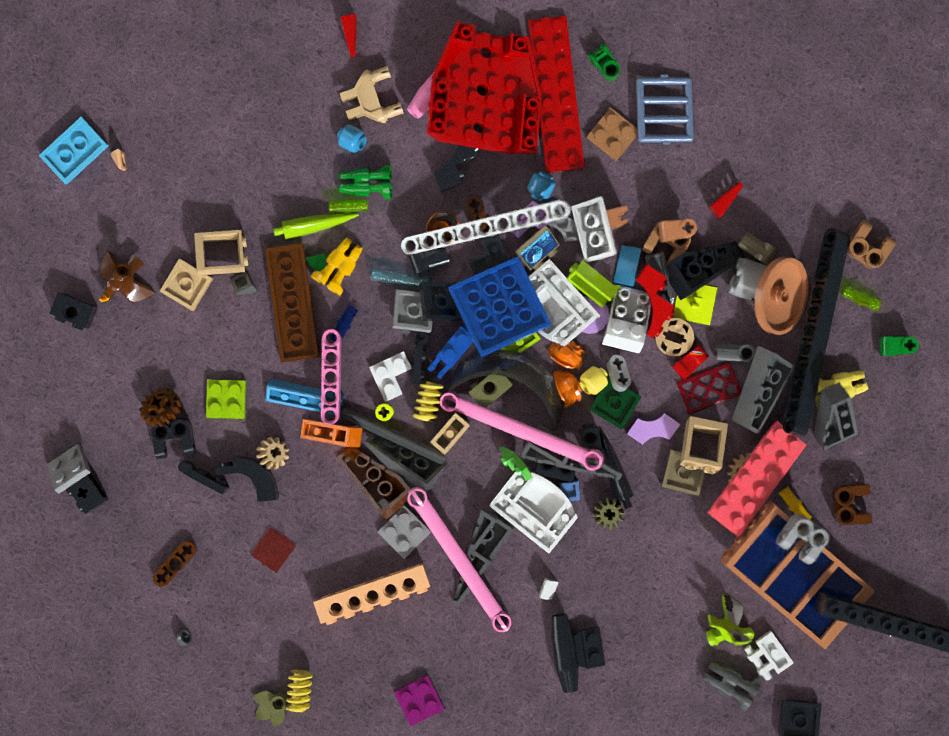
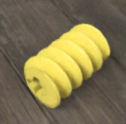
M425 381L426 384H420L424 391L418 392L422 399H416V402L421 405L414 407L419 414H413V417L433 422L431 419L437 418V415L432 412L439 410L434 404L440 403V400L436 397L442 396L438 389L444 388V385Z
M291 670L294 675L288 676V679L293 680V683H289L288 687L293 688V690L287 691V694L291 695L292 698L286 699V702L291 703V706H286V710L293 712L307 711L310 708L308 701L311 699L309 695L311 688L308 686L312 685L310 678L313 677V673L307 670Z

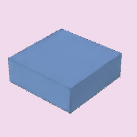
M579 481L559 482L560 490L570 501L580 500Z

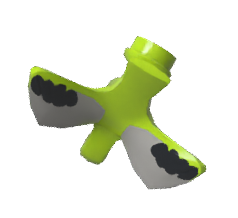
M723 594L724 619L708 615L709 625L717 628H711L709 631H706L710 646H717L719 642L724 640L734 645L750 643L754 637V630L751 627H739L743 606L731 596Z

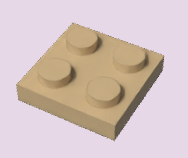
M179 259L160 292L194 311L213 278L208 275H198L197 268Z

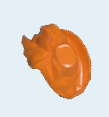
M573 340L566 346L553 342L547 349L550 358L570 369L577 368L579 370L583 364L582 354H586L581 349V346Z
M555 371L553 377L557 391L565 403L564 407L567 408L573 405L576 399L580 401V392L582 391L579 385L580 381L570 372Z

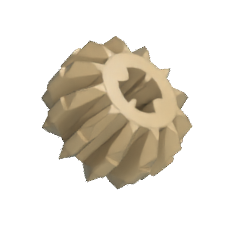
M269 437L267 441L263 440L260 442L262 447H257V451L261 452V454L256 457L262 458L260 461L261 465L266 464V469L273 467L274 470L278 469L279 465H285L284 460L289 459V456L285 454V452L289 451V448L284 449L285 441L280 443V438L276 437L273 440L272 437ZM270 450H274V457H272L273 454H270Z

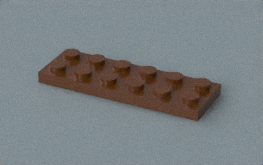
M304 244L265 248L281 363L318 358L320 356Z

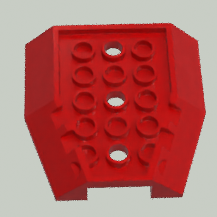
M456 22L432 75L426 134L444 143L505 154H536L542 96L529 37L513 33L507 37L475 31V25ZM482 48L488 51V58L481 55ZM478 86H482L485 89L484 96L478 93ZM475 123L481 126V133L475 132Z

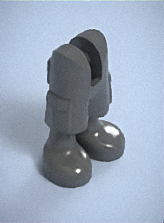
M711 661L708 668L719 674V677L716 678L714 675L705 672L702 679L726 698L734 697L739 702V708L746 711L753 702V697L735 689V686L737 685L751 695L756 696L762 680L759 678H754L752 681L744 680L741 678L742 676L739 671Z

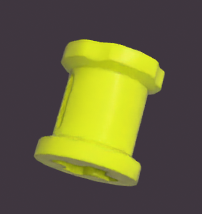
M383 403L376 408L375 414L379 420L387 421L392 417L394 410L389 404ZM383 407L390 411L386 417L379 413Z

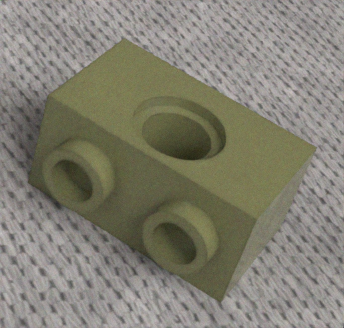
M492 367L484 374L486 377L481 382L477 380L470 386L471 391L469 394L480 406L487 408L513 386L499 368L494 370ZM486 382L494 383L495 390L488 393L484 390Z

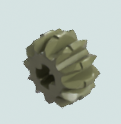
M605 497L606 504L598 500L601 507L594 506L593 508L599 512L592 514L593 517H599L595 520V523L599 524L602 522V529L608 524V529L612 530L613 523L618 528L617 520L624 521V518L619 516L625 514V510H619L623 506L622 503H618L615 506L617 499L613 498L610 504L608 497ZM607 509H610L611 512H614V514L611 515V518H608L606 515H604V512L607 513Z

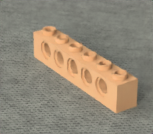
M424 563L317 598L313 603L320 623L326 622L329 625L337 622V618L343 616L345 619L353 617L357 611L368 612L373 610L375 605L385 606L392 603L391 600L399 598V600L410 597L409 594L424 593L428 591L427 588L430 587L431 583ZM411 578L415 584L412 587H407L404 584V580ZM393 584L396 587V592L389 593L386 590V586ZM371 590L376 591L378 598L371 599L368 596V592ZM353 596L358 597L360 604H351L350 598ZM339 603L342 606V610H333L332 604Z

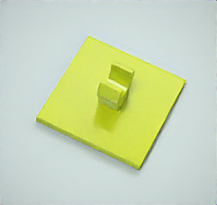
M704 285L682 300L677 296L674 307L675 313L672 318L710 325L717 287Z

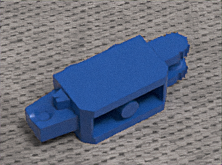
M465 324L447 342L428 368L429 371H432L437 367L440 360L444 362L446 366L438 373L437 377L439 379L443 377L449 368L455 365L473 343Z

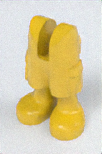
M348 237L326 258L327 266L321 271H314L311 274L315 281L325 285L333 270L337 268L336 275L326 287L338 296H341L343 293L341 284L344 276L351 275L363 249L357 244L351 251L350 256H347L345 251L349 249V245L352 243V240Z

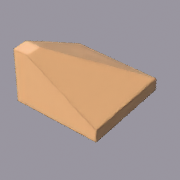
M120 149L111 152V157L118 168L125 171L127 168L124 152Z

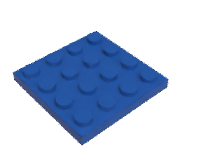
M515 257L448 287L480 357L551 326V322L519 257Z

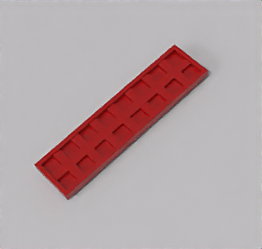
M567 16L528 20L531 49L542 96L540 125L546 173L584 169Z

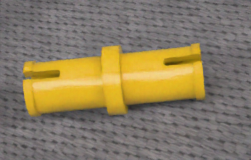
M789 486L778 493L787 503L790 511H793L794 514H802L809 520L812 516L802 505L803 502L801 499H797Z

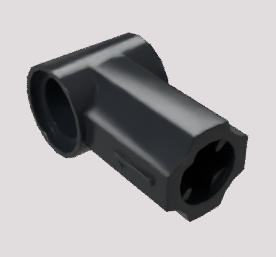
M445 246L409 256L415 275L450 262Z

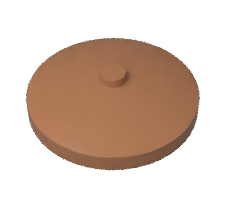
M789 257L775 259L767 266L759 280L755 296V313L759 325L768 333L782 335L789 332L795 327L804 312L808 298V277L804 266L797 259Z

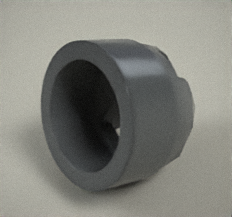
M184 629L176 634L175 641H177L179 646H186L192 642V635L188 630Z

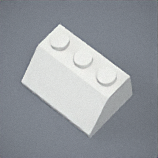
M603 197L571 206L585 262L596 261L617 254Z

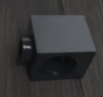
M593 423L582 425V429H578L581 447L588 450H602L599 427H594ZM588 432H592L595 435V439L591 443L585 441V435Z

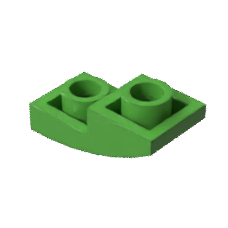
M503 446L499 448L502 453L500 459L505 467L509 465L512 471L516 470L518 476L523 475L526 481L533 478L525 463L517 454Z

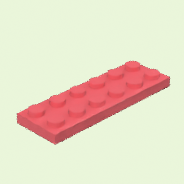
M774 421L707 513L735 536L740 537L806 447V444L795 435L786 433L783 430V425L778 421Z

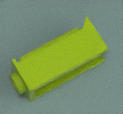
M583 258L579 263L575 262L568 270L570 275L567 280L603 308L608 300H612L620 286L613 285L584 262L585 259Z

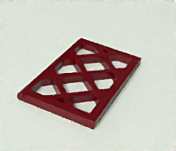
M730 362L677 382L688 415L739 396L742 392ZM728 367L730 372L728 379L717 375L719 370ZM706 375L713 376L709 387L699 383L701 377ZM716 378L726 382L722 392L712 388ZM688 382L694 383L690 394L684 392L683 384ZM728 384L735 386L736 393L731 395L724 394ZM697 385L707 389L703 400L693 396ZM710 391L720 395L718 400L710 403L706 401ZM691 398L702 402L700 407L691 410L689 406Z

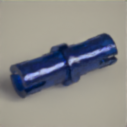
M347 305L342 317L337 320L338 324L335 330L341 334L342 339L347 330L351 328V323L359 311L351 305ZM332 333L330 339H332L335 342L337 340V336L335 333Z

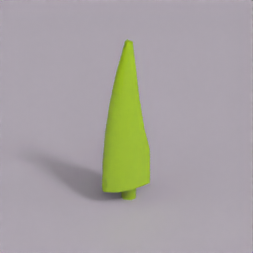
M359 213L324 214L282 221V227L273 228L275 236L284 234L286 240L301 237L344 223L359 216Z

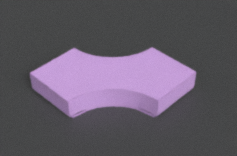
M665 413L654 421H643L637 418L627 434L642 445L653 437H664L670 440L680 424Z

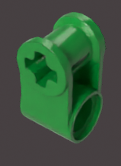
M604 43L600 44V47L594 52L587 54L589 61L605 80L614 81L618 78L620 66ZM608 67H612L615 69L616 73L613 75H609L606 72V69Z
M879 337L880 356L912 354L919 348V343L914 337ZM911 343L912 346L907 348L904 344Z

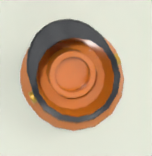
M437 212L428 220L426 233L460 224L458 219L450 212ZM447 231L445 233V239L450 242L452 240V234L449 231ZM428 236L429 240L434 243L433 237Z

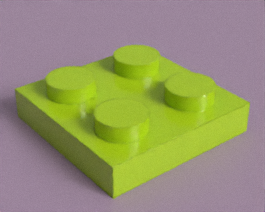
M208 379L206 418L245 419L246 381Z

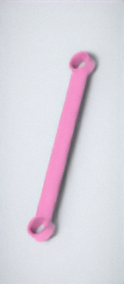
M448 391L440 398V405L445 411H456L581 462L589 470H597L603 463V454L597 449L588 450L460 398L459 394L455 391ZM445 400H450V401L455 402V403H456V406H455V407H449V406H447L446 403H445ZM586 458L595 459L600 464L596 466L590 465Z
M421 487L412 488L408 492L409 504L416 508L492 620L494 629L498 632L507 631L511 626L509 614L503 611L428 500L426 491ZM415 491H421L424 494L423 501L420 500ZM411 494L413 495L418 504L411 501ZM500 616L508 618L507 625L504 624ZM495 619L498 620V622H499V624L501 625V627H498V626L495 624V622H494Z

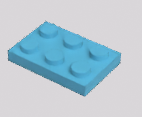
M80 117L39 156L67 185L109 145L83 117Z

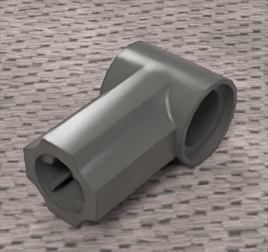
M717 343L716 360L749 362L754 359L755 349L751 345ZM743 348H748L751 352L750 357L747 359L741 356Z

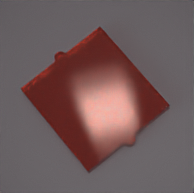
M270 528L251 555L259 560L262 566L266 565L277 573L296 545L287 540L285 535H280Z

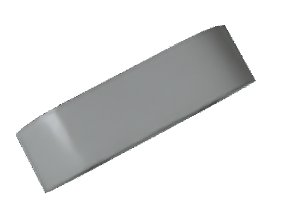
M613 355L606 364L613 388L622 392L631 384V378L625 359L620 355Z

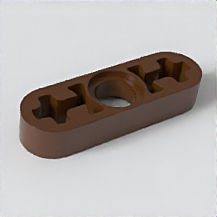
M190 540L183 542L154 573V583L160 587L169 584L197 553V545ZM184 545H191L192 554L187 553L184 557L180 556L185 551ZM172 558L179 559V568L171 567L170 561ZM167 569L174 573L173 575L168 573L165 576L166 582L158 580L160 578L158 574L162 575Z

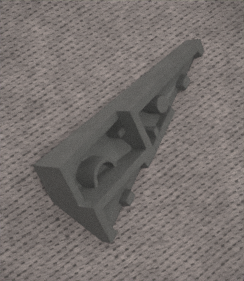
M540 421L537 423L535 427L536 429H539L541 431H544L558 438L573 443L572 441L568 440L567 438L552 430ZM529 441L526 442L519 458L524 460L528 459L538 463H547L556 467L592 473L620 480L622 476L621 472L605 462L597 470H589L581 462ZM586 458L590 465L596 466L600 464L595 459Z
M484 509L480 511L467 554V558L480 576L514 528L513 525L499 515ZM462 576L453 604L457 607L471 590Z

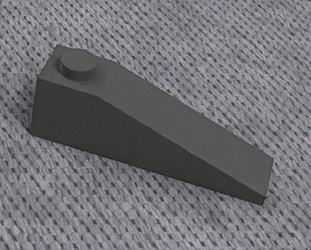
M375 433L365 441V445L390 471L398 474L410 489L421 487L427 493L434 486L448 464L445 461L443 464L434 462ZM415 491L420 499L424 496L421 491Z

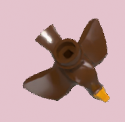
M106 252L101 266V275L107 280L106 291L99 300L101 302L110 301L116 292H121L133 303L154 294L152 288L136 282L133 278L135 272L145 264L135 255L132 256L128 264H117L113 254Z

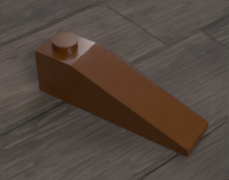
M349 447L336 457L386 520L403 506L411 489L398 474L390 471L354 447Z

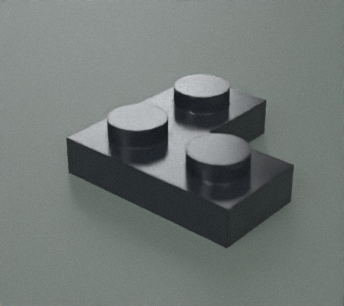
M499 234L479 238L485 253L468 260L475 276L510 259Z

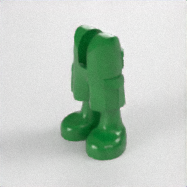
M385 164L377 171H371L367 167L339 172L338 180H354V184L338 185L339 192L355 194L357 196H370L372 192H378L382 194L384 199L392 200L391 182L370 183L373 179L392 180V165Z

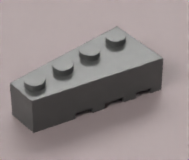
M758 346L732 421L759 434L795 366L776 353Z

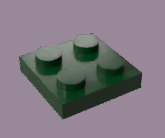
M608 377L607 386L598 393L589 410L622 430L642 397L628 388L622 392L615 390L611 384L610 377Z

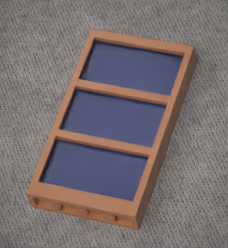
M769 501L768 504L761 507L757 517L751 520L740 537L735 538L734 544L730 549L728 548L723 552L722 558L719 561L826 650L848 623L822 616L813 609L819 591L865 604L875 590L825 547L812 564H806L799 559V554L807 541L797 537L792 546L786 550L777 545L776 539L790 517Z

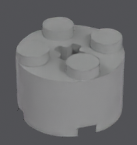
M739 258L736 264V275L732 274L729 281V293L754 302L759 280L767 265L746 258Z

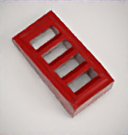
M355 13L340 18L349 54L352 58L356 57L357 18Z
M742 182L735 184L708 206L717 219L722 217L742 189Z

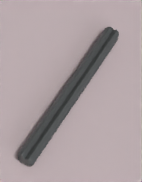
M343 408L340 417L434 462L443 464L446 458V454L444 455L432 447L348 408Z

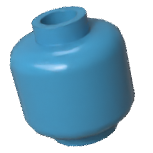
M350 124L340 128L337 133L339 146L353 153L361 151L367 141L364 131Z
M544 171L534 173L527 186L528 191L531 193L530 196L538 201L548 199L556 185L553 180L554 177Z

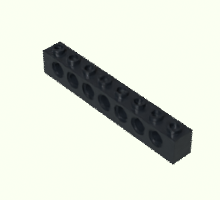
M819 591L813 609L822 616L949 653V629L826 592Z

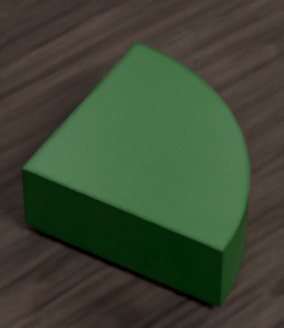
M326 254L306 257L309 265L316 271H321L327 266Z

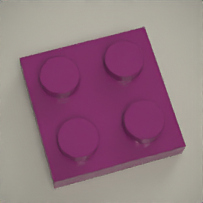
M429 675L394 691L410 726L445 710Z

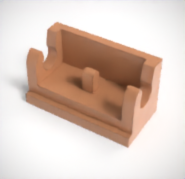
M627 205L606 210L611 231L622 227L628 222V219L620 221L622 219L620 216L628 211Z

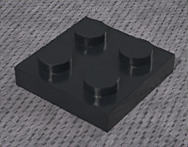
M457 282L419 283L423 321L461 320V315L448 290V287L457 284Z
M782 699L778 736H819L822 704Z

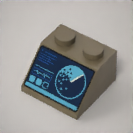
M545 225L517 249L515 254L529 271L532 269L536 271L544 264L542 261L547 256L551 258L559 251L557 247L560 244Z

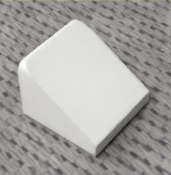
M546 577L539 592L540 598L552 600L558 582Z

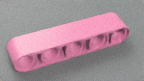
M333 329L325 331L322 337L321 419L329 425L336 423L340 419L342 338L341 334ZM329 333H335L337 336V340L333 344L327 340ZM329 352L336 354L337 358L334 363H330L327 360ZM330 371L336 374L334 382L327 380L326 376ZM328 391H333L336 394L334 401H329L326 398ZM328 410L335 412L336 417L333 421L326 418Z

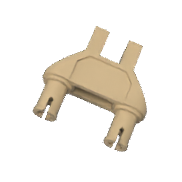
M387 66L374 71L365 70L353 89L340 93L343 103L357 98L360 106L346 111L349 121L366 116L384 124L388 121V118L404 114L400 102L385 108L381 107L375 91V82L391 78Z

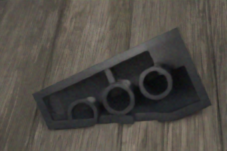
M736 241L692 252H684L668 263L670 285L679 299L682 300L737 264L739 258L746 257L737 246Z

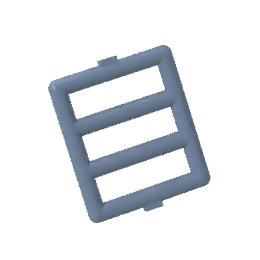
M668 75L638 77L636 79L638 141L641 143L661 142L662 145H669L671 142H692L694 140L692 79L690 77H668ZM644 85H684L685 96H644ZM644 104H685V115L645 116ZM645 123H686V134L645 135Z

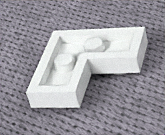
M404 351L369 367L385 402L403 394L395 376L412 369Z

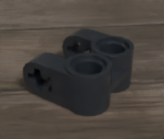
M188 419L170 420L169 424L164 422L163 427L167 430L165 436L160 435L158 432L160 426L158 423L155 427H152L151 435L156 459L167 458L166 440L182 439L185 455L196 453L193 427ZM178 423L185 425L186 431L184 433L178 431Z

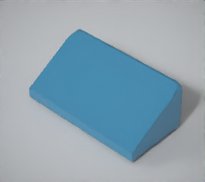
M621 245L613 283L631 287L634 285L641 248Z

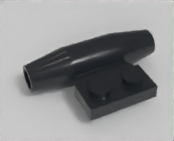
M566 613L552 615L551 641L556 672L563 692L578 691L579 666L586 669L605 666L600 627L581 629L576 634H573Z

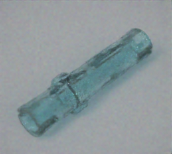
M374 268L371 275V281L419 287V283L429 282L430 278L394 272V270L384 271Z

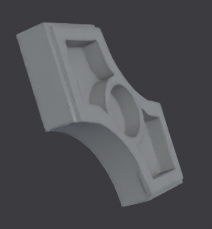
M561 204L556 208L559 215L564 214ZM565 217L549 221L546 224L556 228L562 234L564 242L580 241L575 220Z

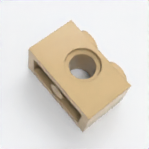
M455 412L430 443L445 455L469 428L470 424Z

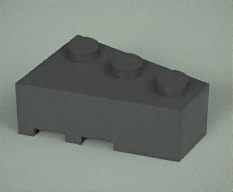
M840 382L821 391L813 434L823 450L858 435L851 397Z

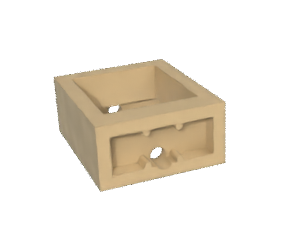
M241 230L194 233L198 275L245 272V266H248V256L244 254L243 247H247L246 236H242ZM237 240L239 265L206 267L204 242Z
M690 416L686 421L680 465L685 466L689 470L702 469L705 473H718L722 468L728 424ZM693 431L719 436L716 461L689 456Z

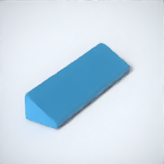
M270 379L267 384L265 401L321 412V389ZM328 391L326 398L329 401H334L336 394ZM341 394L340 414H341V409H342L344 394ZM328 410L326 414L335 415V412Z

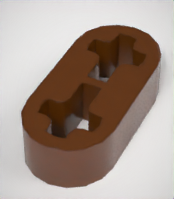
M478 196L470 197L466 202L469 222L476 221L475 216L479 215L480 220L485 219L486 214L482 199ZM472 200H476L477 203L480 202V205L477 207L478 213H474V208L469 206V204H472ZM486 222L481 226L482 231L487 227Z

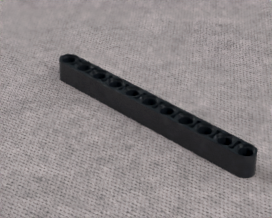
M829 228L823 237L783 420V430L786 433L800 437L805 436L809 430L850 237L847 233L834 228Z

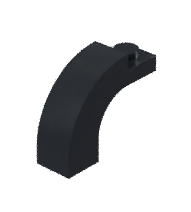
M235 457L234 465H232V461L221 462L220 466L215 467L216 475L240 473L248 476L255 484L257 502L279 499L278 487L274 476L259 461L248 457Z

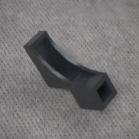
M457 145L451 160L443 168L434 172L441 192L462 185L461 180L464 179L461 168L457 169L456 166L477 159L476 153H479L477 148Z

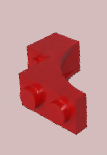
M646 264L635 280L643 286L650 298L652 314L646 335L653 339L654 336L658 337L663 331L664 327L662 325L665 320L669 321L675 313L673 311L675 306L656 294L657 291L661 292L666 286L667 282L665 280L667 277Z

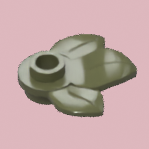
M261 691L253 697L255 702L260 704L256 711L255 719H270L274 727L283 722L286 706L289 705L286 702L288 697L285 694ZM281 699L283 704L277 705L276 700Z

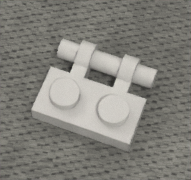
M771 631L755 641L759 647L758 649L753 650L751 645L744 648L748 654L747 658L750 662L753 661L758 668L757 672L766 681L772 678L769 672L771 669L774 668L779 674L793 664V661ZM763 654L769 661L766 664H763L759 658Z

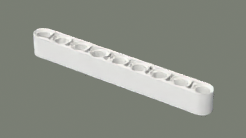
M556 201L405 238L402 241L401 248L406 254H415L567 217L571 212V207L566 201ZM559 204L565 207L563 215H559L556 211ZM539 209L546 211V218L543 220L537 215ZM521 213L527 216L525 224L519 222V215ZM502 218L508 220V227L506 229L500 225ZM484 222L489 224L490 229L488 233L483 232L481 229ZM465 227H468L471 230V235L469 237H466L463 234V229ZM447 231H449L452 234V240L450 242L445 239V233ZM428 236H432L434 239L432 246L427 244L426 239ZM410 240H413L416 244L414 250H411L408 246Z

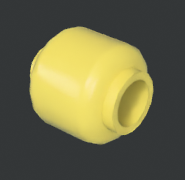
M592 366L580 376L579 385L586 394L596 395L607 386L608 374L603 368Z

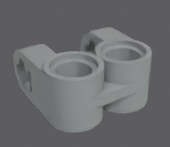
M795 514L790 517L778 535L776 544L786 550L792 546L797 537L802 538L807 543L802 548L799 559L806 564H812L828 543L829 536L824 529L804 515ZM804 522L803 527L798 529L799 524ZM819 533L818 537L813 539L814 535Z

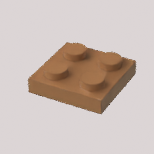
M610 107L586 138L616 162L638 135V130Z

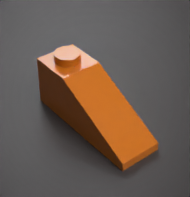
M303 419L300 438L345 447H360L363 428L341 424L329 425L321 421Z

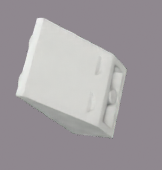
M624 286L619 287L613 296L602 342L603 345L640 353L645 342L651 310V302L647 292Z

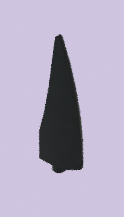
M599 427L604 462L622 473L620 480L608 477L611 489L617 502L622 501L624 508L628 509L632 507L629 499L634 496L615 450L602 428Z

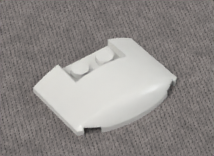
M550 259L529 276L531 284L551 322L550 327L538 332L546 339L566 346L600 316Z
M515 472L489 506L547 553H550L578 516L575 514L572 503L567 496L551 481L533 472H530L533 478L526 481L523 475L518 476L517 472Z

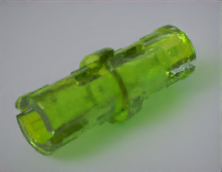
M367 199L329 201V213L346 212L351 214V212L358 211L368 212Z
M848 285L844 287L841 297L856 302V305H863L875 312L879 310L882 304L881 300L867 295V292H860Z

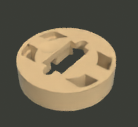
M671 318L669 321L665 320L662 325L664 327L663 331L658 337L655 336L658 348L669 356L685 354L690 350L694 342L692 327L686 321L679 318ZM671 321H677L675 325L668 327ZM683 324L688 327L687 333L682 328ZM670 330L684 335V339L687 341L686 343L682 342V344L665 339L666 336L663 335V332ZM662 341L667 347L666 351L661 347ZM681 348L679 353H673L674 349Z

